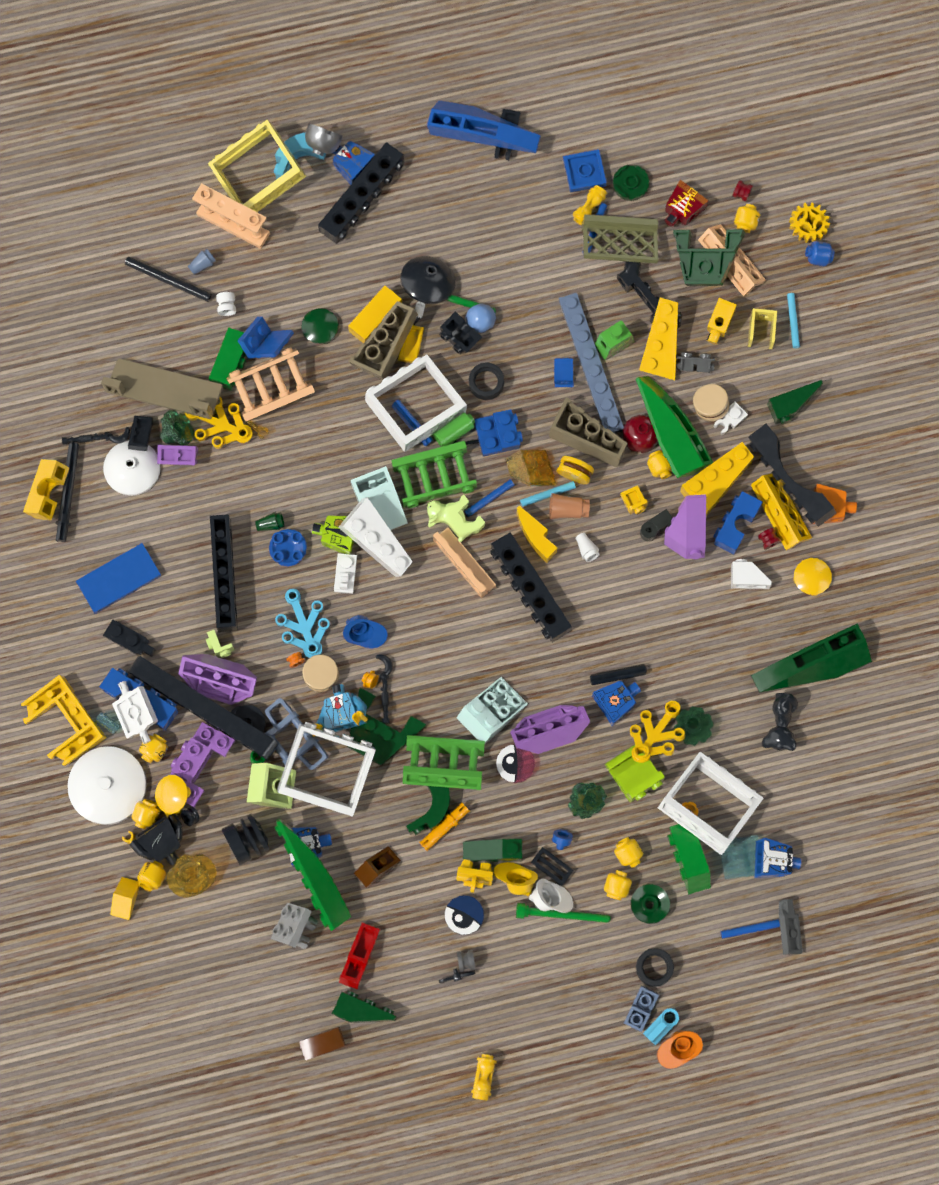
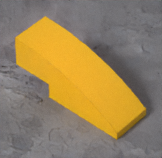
M518 506L516 513L526 539L535 552L548 563L557 553V547L546 538L548 529L521 506Z

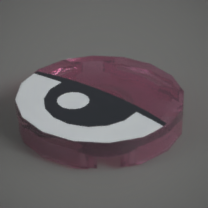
M515 744L509 745L502 749L497 757V771L509 783H522L530 778L534 772V756L530 751L516 748Z

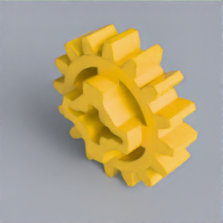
M804 203L803 208L798 205L796 211H792V217L789 219V223H791L789 229L794 230L793 236L799 235V241L804 238L805 243H808L809 239L814 242L816 238L821 240L823 235L827 234V228L830 226V223L827 221H829L830 217L824 216L826 210L821 211V205L814 207V203H811L810 206ZM803 214V217L797 221L798 217ZM821 225V228L816 232V228Z

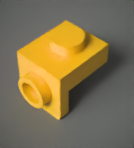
M638 485L620 493L630 515L633 513L637 515L646 510L648 501L644 499Z

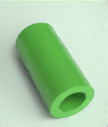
M463 412L433 433V436L440 447L450 445L475 428V420L471 414Z

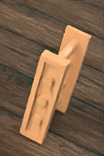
M201 183L192 198L193 201L201 204L196 212L197 216L261 249L270 235V231L262 227L267 218Z
M287 348L281 351V355L241 372L240 370H235L229 373L230 376L226 379L229 383L235 382L245 406V411L241 412L245 422L315 392L311 383L307 384L303 381L293 357L299 354L296 348ZM286 359L297 383V389L292 391L286 389L276 363ZM267 367L270 368L280 391L278 393L279 396L273 399L269 397L259 373L260 370ZM251 374L262 397V403L257 406L251 403L241 379Z

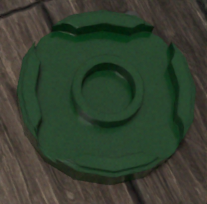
M624 165L614 174L613 189L617 196L623 200H639L647 193L649 176L640 166Z

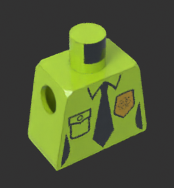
M327 516L325 525L314 523L312 534L322 536L321 544L342 554L351 555L354 541L338 528L347 516Z

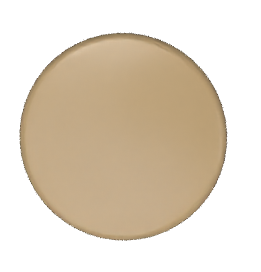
M707 384L699 388L694 394L693 404L697 415L701 419L717 421L727 414L730 403L726 391L721 386Z
M315 655L304 664L303 678L306 685L313 691L326 692L337 684L339 670L331 657Z

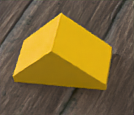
M125 877L121 878L113 893L110 915L130 920L140 888L139 881Z

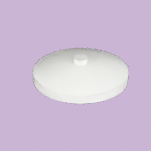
M99 747L85 753L74 764L68 779V794L74 808L85 819L101 825L117 824L131 817L136 803L143 801L147 788L144 770L137 759L129 752L116 747Z

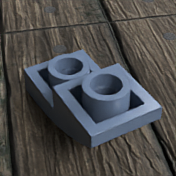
M641 985L624 1024L642 1032L659 994Z

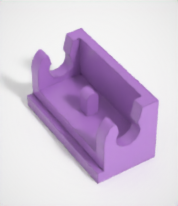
M158 445L157 464L196 465L198 462V447Z

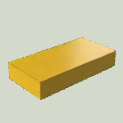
M412 326L400 350L398 361L412 363L418 358L424 327Z

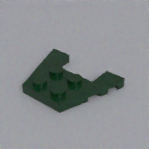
M743 229L726 230L724 249H690L692 232L690 230H673L677 243V252H679L681 261L680 265L684 284L686 286H723L745 231Z
M360 687L358 696L367 705V713L376 696ZM366 714L368 719L366 724L352 727L349 736L354 737L353 741L359 743L361 740L372 743V747L375 748L372 762L382 766L407 743V735L415 736L425 728L426 724L410 716L400 733ZM347 746L356 753L365 756V751Z

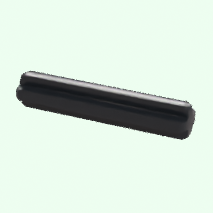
M641 664L591 674L590 682L591 685H598L646 675L647 671L645 665Z

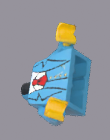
M343 684L334 685L332 687L334 696L324 700V705L315 725L316 729L322 731L324 728L338 732L366 724L368 720L366 718L367 705L359 696L349 692L345 693Z

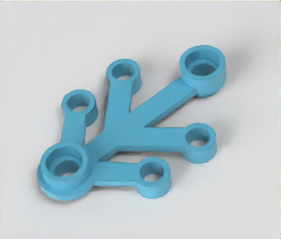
M289 589L285 594V599L288 604L292 605L299 624L287 619L284 614H278L275 621L280 627L285 626L303 634L305 641L293 637V634L289 631L282 634V640L285 644H292L302 648L305 656L308 658L321 655L322 645L320 642L325 631L330 627L329 620L321 618L318 621L319 628L314 638H312L310 631L318 614L323 610V604L318 600L314 601L311 605V613L306 621L299 603L301 600L299 591ZM295 593L296 598L290 599L289 595ZM320 604L321 608L319 610L314 609V605ZM280 617L285 619L283 623L278 622ZM325 621L328 624L326 627H321V622ZM286 635L291 636V639L289 641H286L284 639ZM315 646L316 650L311 652L309 651V647Z

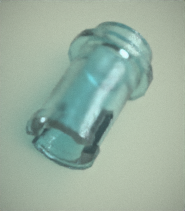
M100 712L95 719L97 726L101 725L113 735L121 726L108 717L107 713Z

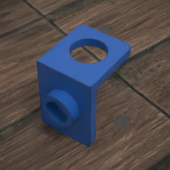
M573 358L554 359L555 387H574Z

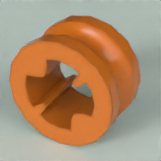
M301 651L286 658L287 662H290V668H295L306 661L305 658H302L303 654Z

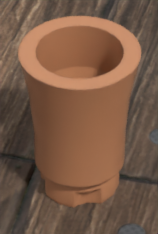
M551 493L549 519L589 517V499Z

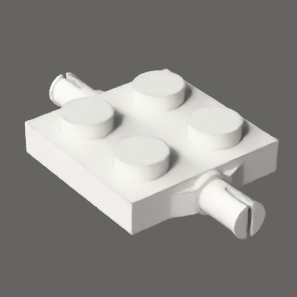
M126 681L120 682L118 685L122 695L119 700L112 704L126 738H133L140 734L143 744H147L151 741L147 730L158 720L143 686L129 691Z

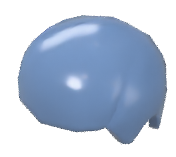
M481 303L472 306L467 311L465 319L468 326L475 329L478 333H483L494 326L496 315L489 305Z

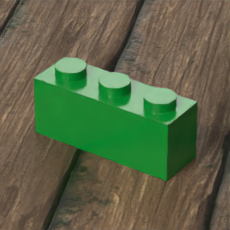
M228 327L210 373L209 381L222 384L223 388L232 391L233 386H236L235 382L229 383L226 378L230 376L229 373L244 368L246 354L238 342V339L244 332Z

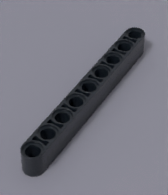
M138 655L129 668L128 673L264 759L269 760L279 745L278 742L143 657Z

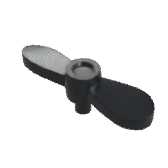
M457 968L453 969L454 974H452V977L440 979L439 983L454 980V982L462 980V977L471 976L476 973L473 970L460 974Z

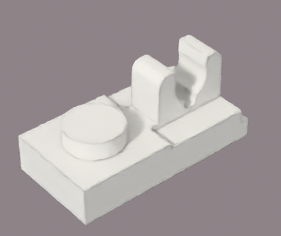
M338 553L334 592L353 594L357 555Z

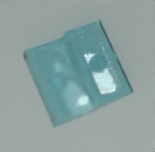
M758 835L734 838L721 855L725 880L755 876L756 841L759 840Z

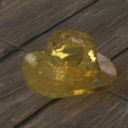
M184 854L177 858L176 865L167 873L168 886L179 897L188 898L201 894L209 889L216 879L215 865L206 855L197 854L191 856Z

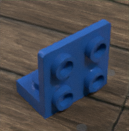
M261 316L256 317L238 339V342L248 358H274L280 354V350L290 341L294 332L292 330L271 331Z

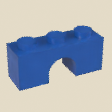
M743 491L740 496L736 495L731 503L734 506L731 512L727 511L722 519L725 522L723 527H718L713 536L716 538L714 545L734 555L745 535L736 529L735 521L745 519L752 523L761 507L762 501Z

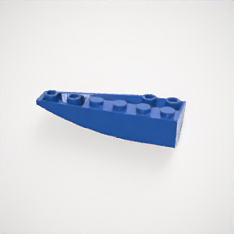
M441 100L431 109L427 123L430 135L530 153L537 152L541 138L540 135L475 106Z

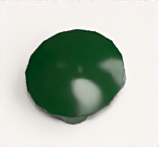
M317 308L305 315L301 328L303 336L309 341L318 344H328L338 332L339 324L336 316L331 311Z

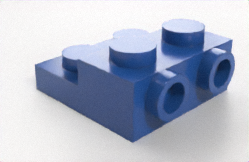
M511 409L493 413L492 416L474 419L483 457L520 448L523 438L521 431L517 432L518 418L516 413L512 414Z

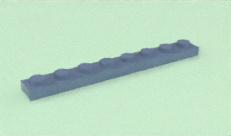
M574 293L559 298V303L601 424L613 433L622 432L624 427L578 295Z

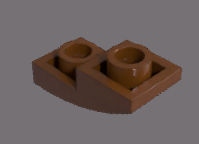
M340 1027L299 1041L305 1060L346 1046Z

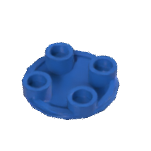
M291 529L274 533L269 545L270 556L281 566L288 567L302 561L307 550L306 541L302 534Z

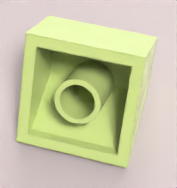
M269 763L252 764L247 802L260 806L291 809L293 797L280 794L277 791L285 767ZM291 769L286 785L294 787L296 770Z

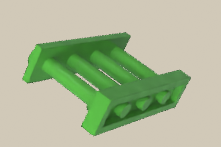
M465 441L391 460L393 471L401 473L407 498L402 499L403 507L414 508L419 506V503L460 492L464 494L470 493L477 488L476 480L469 481L463 460L464 454L467 453ZM450 457L456 459L462 483L451 486L444 462L446 458ZM427 463H437L444 488L433 491L426 468ZM409 468H419L426 493L414 495L408 474Z
M407 735L406 751H412L410 766L403 767V784L481 790L482 771H477L478 756L484 757L485 741ZM419 752L431 753L430 767H418ZM439 753L451 754L449 769L437 768ZM458 755H470L469 770H457Z

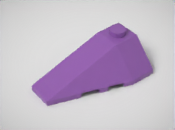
M706 494L686 496L678 508V514L672 518L670 527L665 529L664 545L685 559L705 558Z

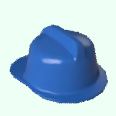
M356 615L346 620L347 625L344 627L343 636L351 644L373 649L380 647L387 640L386 628L377 622L369 620L366 616Z

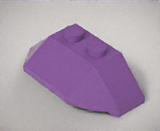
M209 654L183 655L178 673L189 687L200 694L230 705L253 696L257 677L244 665Z
M559 705L524 717L510 733L516 748L540 754L576 741L590 723V719L584 706Z

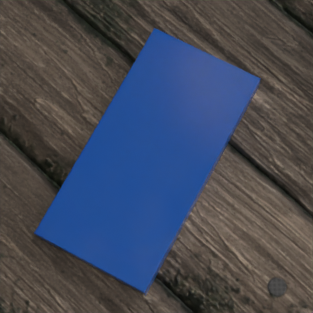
M143 543L76 580V583L94 614L161 577V574Z

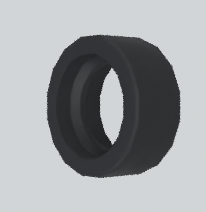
M489 362L476 365L469 375V389L472 394L482 400H492L500 395L504 387V374L501 369ZM489 371L496 375L498 383L493 390L485 392L476 386L475 380L479 373Z
M648 949L637 960V976L640 981L648 986H662L673 975V960L662 949ZM650 956H659L666 963V973L660 979H651L644 973V962Z

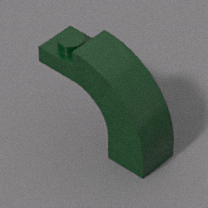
M427 786L432 795L431 807L425 815L406 825L410 835L413 833L415 835L420 834L425 830V826H428L430 831H432L445 819L450 805L449 787Z

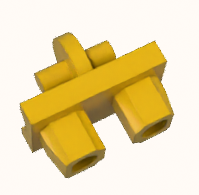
M464 859L461 866L457 870L456 881H463V886L471 887V893H474L475 887L483 889V885H492L493 872H491L490 863H481L480 870L472 869L473 862L471 860Z

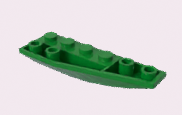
M649 376L636 378L662 453L667 458L673 474L677 478L694 476L711 465L713 461L701 438L677 403Z
M280 818L277 819V825L274 827L279 837H284L286 843L283 845L288 854L292 853L295 859L292 862L297 872L301 871L304 877L301 880L306 890L310 889L312 896H310L311 902L316 910L320 909L321 911L319 915L324 927H329L330 931L336 929L351 918V913L333 878L310 846Z

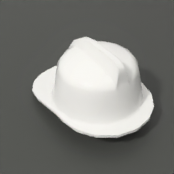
M539 879L536 888L529 896V899L542 911L553 909L558 912L567 913L573 908V899L570 893L564 887L546 879Z

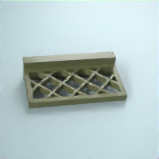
M585 214L582 222L583 258L658 263V219ZM588 232H596L598 236L592 239ZM614 233L617 237L611 240L605 234ZM630 234L633 235L635 238L632 241H629L624 237V235ZM653 236V240L648 243L642 237ZM602 238L608 244L601 247L597 241ZM619 239L626 244L622 249L615 244ZM638 240L644 245L640 250L633 245ZM593 245L599 251L597 253H588V248ZM611 246L617 253L609 254L606 249ZM630 247L635 254L633 256L627 255L624 251ZM649 249L653 253V257H647L643 252Z

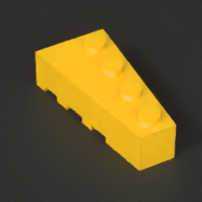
M741 442L681 486L680 492L684 497L706 494L707 517L720 499L749 467L754 456L745 444Z

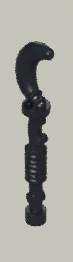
M126 427L124 433L120 436H113L112 433L106 431L100 435L95 433L94 435H81L75 438L62 437V444L85 443L102 439L110 440L113 443H123L129 438L130 429Z
M379 654L375 656L376 659L381 660L385 665V670L379 677L383 684V687L380 688L383 691L381 693L384 715L382 723L388 724L390 723V718H388L389 693L387 692V679H389L388 675L392 671L393 664L388 656Z

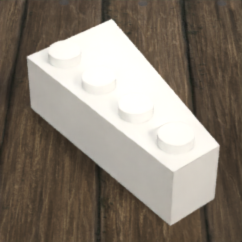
M368 497L362 498L338 527L395 577H401L411 565L412 560Z

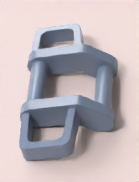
M282 698L277 699L265 710V714L274 726L265 734L276 742L278 741L274 736L279 734L288 725L293 723L298 729L299 724H303L299 720V715L296 711H293ZM281 703L289 712V715L280 723H277L271 712ZM304 732L303 737L307 742L298 749L294 762L300 759L310 770H315L329 756L316 737ZM279 743L275 750L283 759V764L286 765L289 754ZM316 746L322 754V758L314 765H311L303 755Z

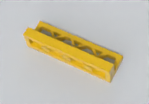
M772 474L763 475L753 482L751 487L758 500L762 501L761 505L772 526L775 528L778 537H780L784 548L790 550L797 544L810 540L812 536L790 496L782 488L784 486L782 481H777ZM770 479H773L776 486L772 484Z

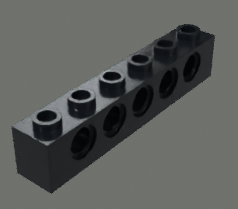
M386 142L318 224L319 232L336 244L339 240L342 241L347 236L349 228L357 224L362 212L365 213L370 208L372 200L380 196L382 193L381 189L385 185L390 184L395 172H399L405 164L404 154ZM388 164L390 167L383 169L381 166ZM372 178L379 179L377 182H370ZM360 192L367 193L365 196H359L358 194ZM351 205L356 207L354 210L347 209ZM343 219L344 223L337 224L336 221Z
M229 514L210 516L216 628L219 633L238 631L231 519Z
M511 532L491 543L492 550H490L492 557L495 561L499 560L502 565L500 566L501 571L512 580L510 582L515 592L519 591L522 598L520 599L526 608L529 607L532 611L531 617L536 624L539 623L543 628L541 632L545 639H550L553 643L571 632V624ZM511 553L514 555V559L506 560L504 555ZM522 569L525 573L522 576H517L514 574V571ZM530 584L535 587V590L527 592L524 587ZM541 600L545 603V606L538 608L534 603ZM552 616L556 621L553 624H548L545 618Z

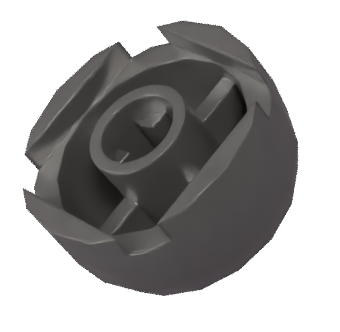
M308 124L305 134L307 145L313 149L312 153L323 156L324 153H333L339 147L343 138L340 134L313 124Z

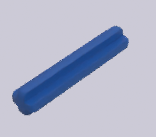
M396 400L392 404V408L412 432L421 426L400 400ZM429 436L422 443L427 447L433 442V439Z

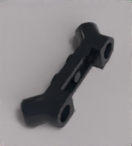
M625 261L624 271L616 275L617 280L627 293L634 289L653 313L650 317L652 324L660 298L654 296L649 284L640 279L641 262ZM679 311L677 329L681 327L682 313Z

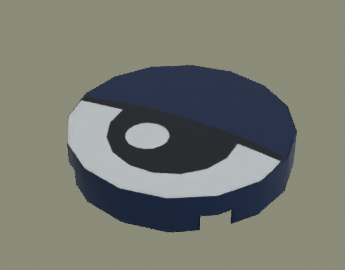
M468 895L452 899L445 910V921L448 927L454 933L460 935L476 932L481 927L484 919V911L480 902Z

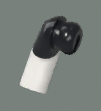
M422 302L416 303L415 311L418 315L413 325L423 316L425 304Z

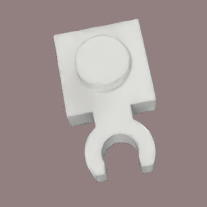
M734 402L729 406V410L723 419L715 422L714 428L718 425L724 426L720 433L724 435L729 426L734 429L748 414Z

